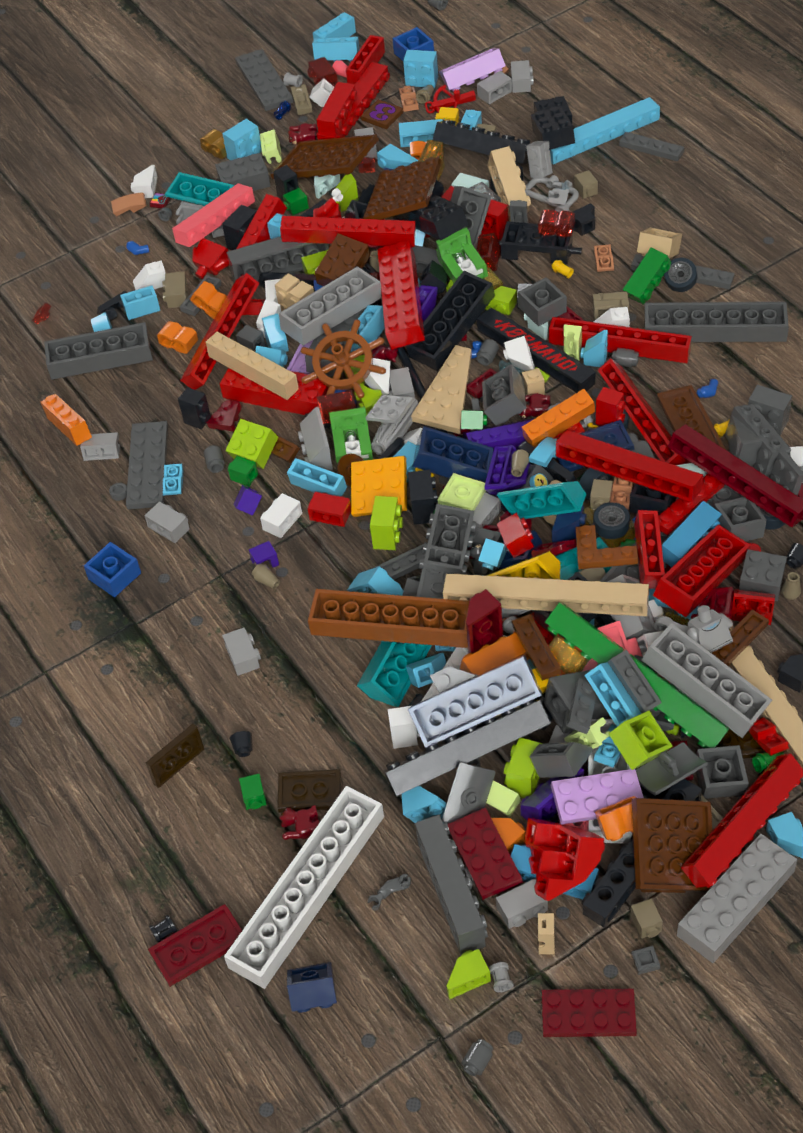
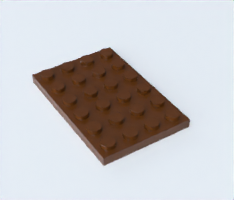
M377 134L301 141L296 144L273 171L287 165L297 174V178L322 177L324 175L335 176L338 174L348 175L367 156V153L374 147L379 138ZM272 171L271 174H270L271 177H272V180L274 179L273 171Z
M430 157L425 161H416L405 167L402 165L394 170L382 171L379 174L363 219L381 220L428 207L442 163L440 157Z

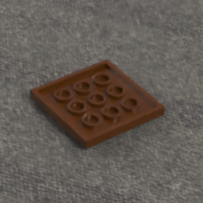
M632 799L636 889L709 891L711 887L696 888L681 869V866L712 832L711 802Z

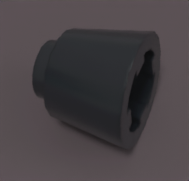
M798 543L791 545L786 556V563L789 567L796 569L803 565V545Z
M240 731L230 736L235 754L239 757L249 756L253 750L252 733Z

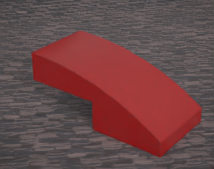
M766 718L758 719L749 729L755 741L770 756L789 749L788 741L776 733V726Z

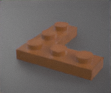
M595 525L576 527L579 569L638 564L637 546L597 549Z

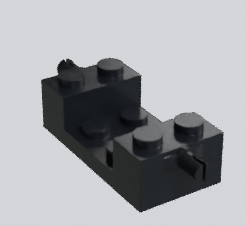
M507 221L502 241L493 240L492 247H501V258L518 260L521 250L551 253V263L555 260H561L563 264L567 265L571 254H582V248L572 247L573 227Z

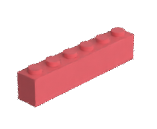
M238 183L172 228L175 242L191 247L220 227L240 205L248 207L253 204L255 198L252 187Z

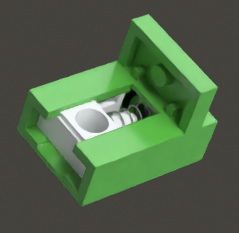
M467 227L441 241H436L438 261L453 283H455L463 271H467L482 279L488 276L486 263L472 245Z
M365 407L329 412L337 464L340 458L346 454L358 455L364 461L373 460L368 423L365 418Z

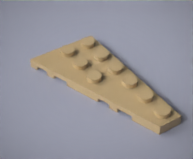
M455 345L411 415L412 422L457 434L461 433V410L464 409L468 373L472 358V350L470 348Z

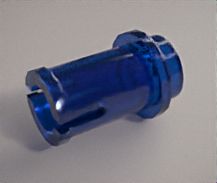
M288 101L280 103V107L274 112L276 119L281 120L291 110V104Z

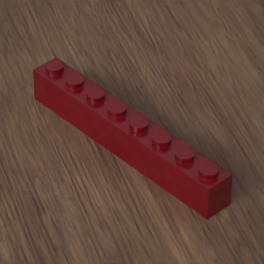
M686 424L673 432L668 448L793 528L803 519V499Z

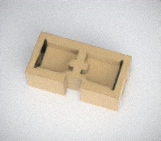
M538 913L539 954H555L554 913Z

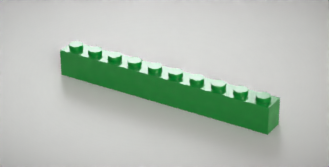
M559 602L545 621L549 625L547 628L555 635L561 634L565 638L563 641L572 648L578 647L582 650L580 654L588 660L592 658L598 663L596 666L601 663H607L610 659L625 651L624 648L564 603ZM630 654L662 702L653 710H661L665 713L663 717L672 724L676 722L682 726L680 730L689 737L694 735L698 738L699 741L697 743L703 748H716L730 728Z

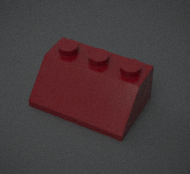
M487 589L475 594L469 601L466 619L468 654H473L483 646L491 645L503 637L502 606Z

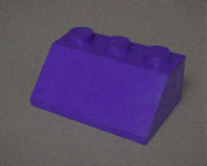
M580 768L573 777L550 778L546 783H541L531 796H527L522 800L520 805L521 816L527 821L528 818L550 819L557 813L551 782L583 777L584 769Z

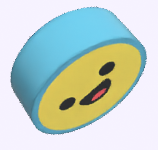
M541 473L531 476L529 481L530 487L548 485L547 478Z

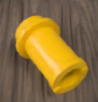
M555 260L552 264V269L555 273L558 272L568 279L573 275L574 269L563 264L561 260Z
M729 420L721 424H714L719 437L726 433Z

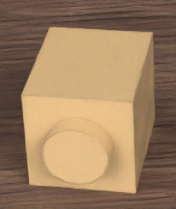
M539 368L522 372L525 394L539 393L545 395V380Z

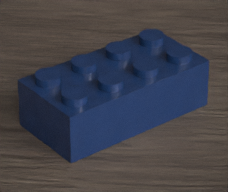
M423 426L417 440L412 467L430 470L431 473L451 478L452 474L456 473L485 483L493 455V448Z

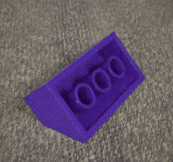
M535 418L463 432L466 440L491 447L493 451L495 446L513 445L516 448L523 441H526L523 437L522 426Z

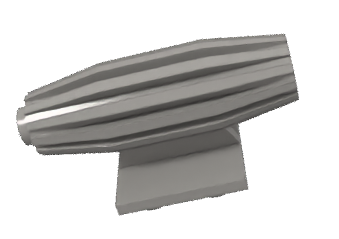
M381 395L365 417L368 421L382 423L371 444V448L375 453L382 455L397 437L403 438L413 423L411 415L419 404L416 398Z

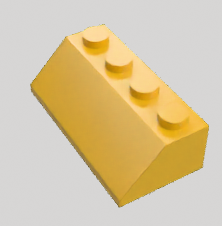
M549 551L485 576L560 579V561Z

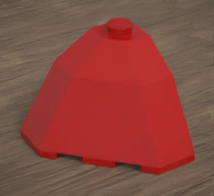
M528 818L525 844L526 847H530L532 854L529 857L531 873L536 874L535 893L544 900L550 901L586 881L601 861V855L605 848L604 838L593 832L573 826Z

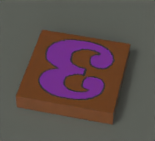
M378 99L361 115V120L387 130L404 112L402 107Z

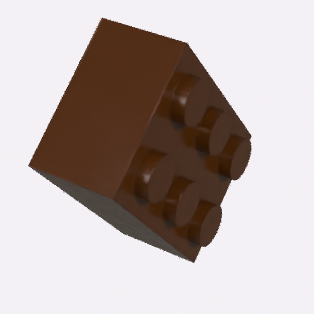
M338 233L315 271L317 284L325 286L357 266L363 269L370 257L368 245Z

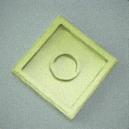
M453 473L438 498V504L474 511L486 492L485 483Z

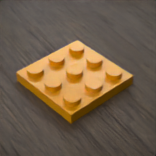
M405 456L351 462V515L353 517L372 515L375 496L398 497V504L402 505V511H407Z

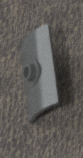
M683 742L667 752H662L657 758L636 769L639 783L647 791L657 795L708 764L695 755Z
M460 762L442 822L446 821L449 824L485 808L495 771Z

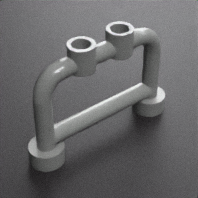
M552 175L550 178L531 179L525 185L526 196L556 207L555 213L560 218H564L565 215L569 214V208L579 197V192L573 188L570 181L566 180L565 182H569L568 193H571L572 196L566 201V205L548 202L547 196L530 190L537 183H544L550 189L553 187L559 188V186L552 184L554 181L559 182L557 176Z

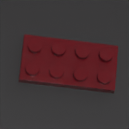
M486 807L447 824L450 836L454 840L456 848L482 900L523 882Z
M226 904L150 947L148 951L167 984L171 987L225 955L242 932V929Z
M634 989L542 990L543 1037L637 1036Z

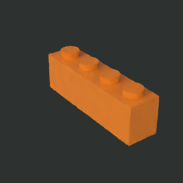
M582 389L522 426L523 437L536 448L545 438H553L595 412L594 401L586 390Z
M50 395L40 402L47 419L76 446L92 438L86 421L58 395Z
M514 631L508 637L503 636L495 643L485 645L473 654L465 655L462 658L460 670L481 675L525 655L527 660L530 658Z

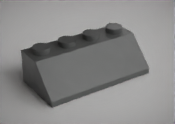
M455 186L451 202L462 206L469 224L464 228L467 227L469 230L471 243L477 249L492 196L463 186Z

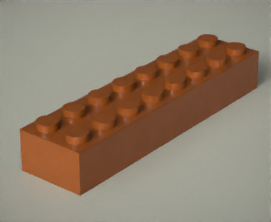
M316 589L308 624L311 635L468 648L466 619L469 601Z

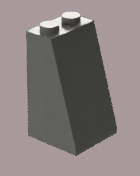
M591 670L554 676L548 679L544 704L563 734L574 730L567 727L576 682L579 678L588 681L585 674ZM596 695L592 719L609 717V713Z

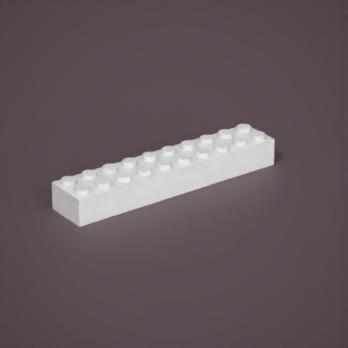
M348 786L344 788L225 954L224 958L230 970L258 986L266 988L384 818L381 803Z

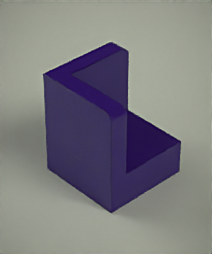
M242 485L233 505L236 509L253 515L262 495L258 491Z
M270 541L249 549L252 563L260 564L268 560L272 568L279 566L277 553Z

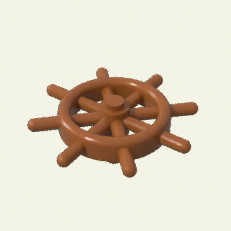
M358 319L354 321L351 331L332 333L329 325L324 323L322 329L326 337L319 342L315 350L302 347L300 350L302 354L313 356L312 364L314 372L302 378V383L306 384L318 378L324 385L329 387L325 397L326 402L332 401L335 390H348L352 388L358 398H363L364 392L360 384L366 380L370 372L386 373L384 367L373 365V354L371 351L382 345L384 339L380 337L368 343L361 335L357 334L361 324ZM346 341L344 349L343 346L338 342ZM353 343L360 346L359 349L350 353ZM332 346L333 354L326 353V350ZM362 354L365 355L364 362L353 360ZM322 359L332 361L321 368ZM351 367L359 368L360 370L354 375ZM336 368L333 378L326 375V373ZM345 371L348 379L340 380L342 372Z

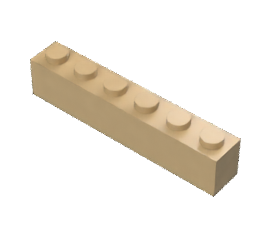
M216 332L206 341L210 358L288 400L299 390L296 374L225 335Z

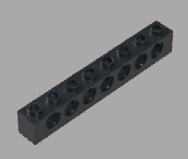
M683 779L669 787L666 795L659 799L700 801L702 788ZM633 834L629 844L622 846L616 861L612 860L604 877L600 876L597 879L592 893H587L582 900L583 915L603 928L608 926L636 888ZM632 864L633 867H626L625 865ZM619 880V881H621L622 883H620V884H615V883H613V881ZM608 897L609 900H601L600 898Z

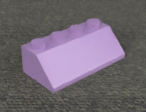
M492 48L443 69L439 73L447 89L453 92L455 89L459 90L463 84L467 86L474 83V80L479 77L481 80L488 77V74L491 72L495 74L502 71L505 63L500 50Z

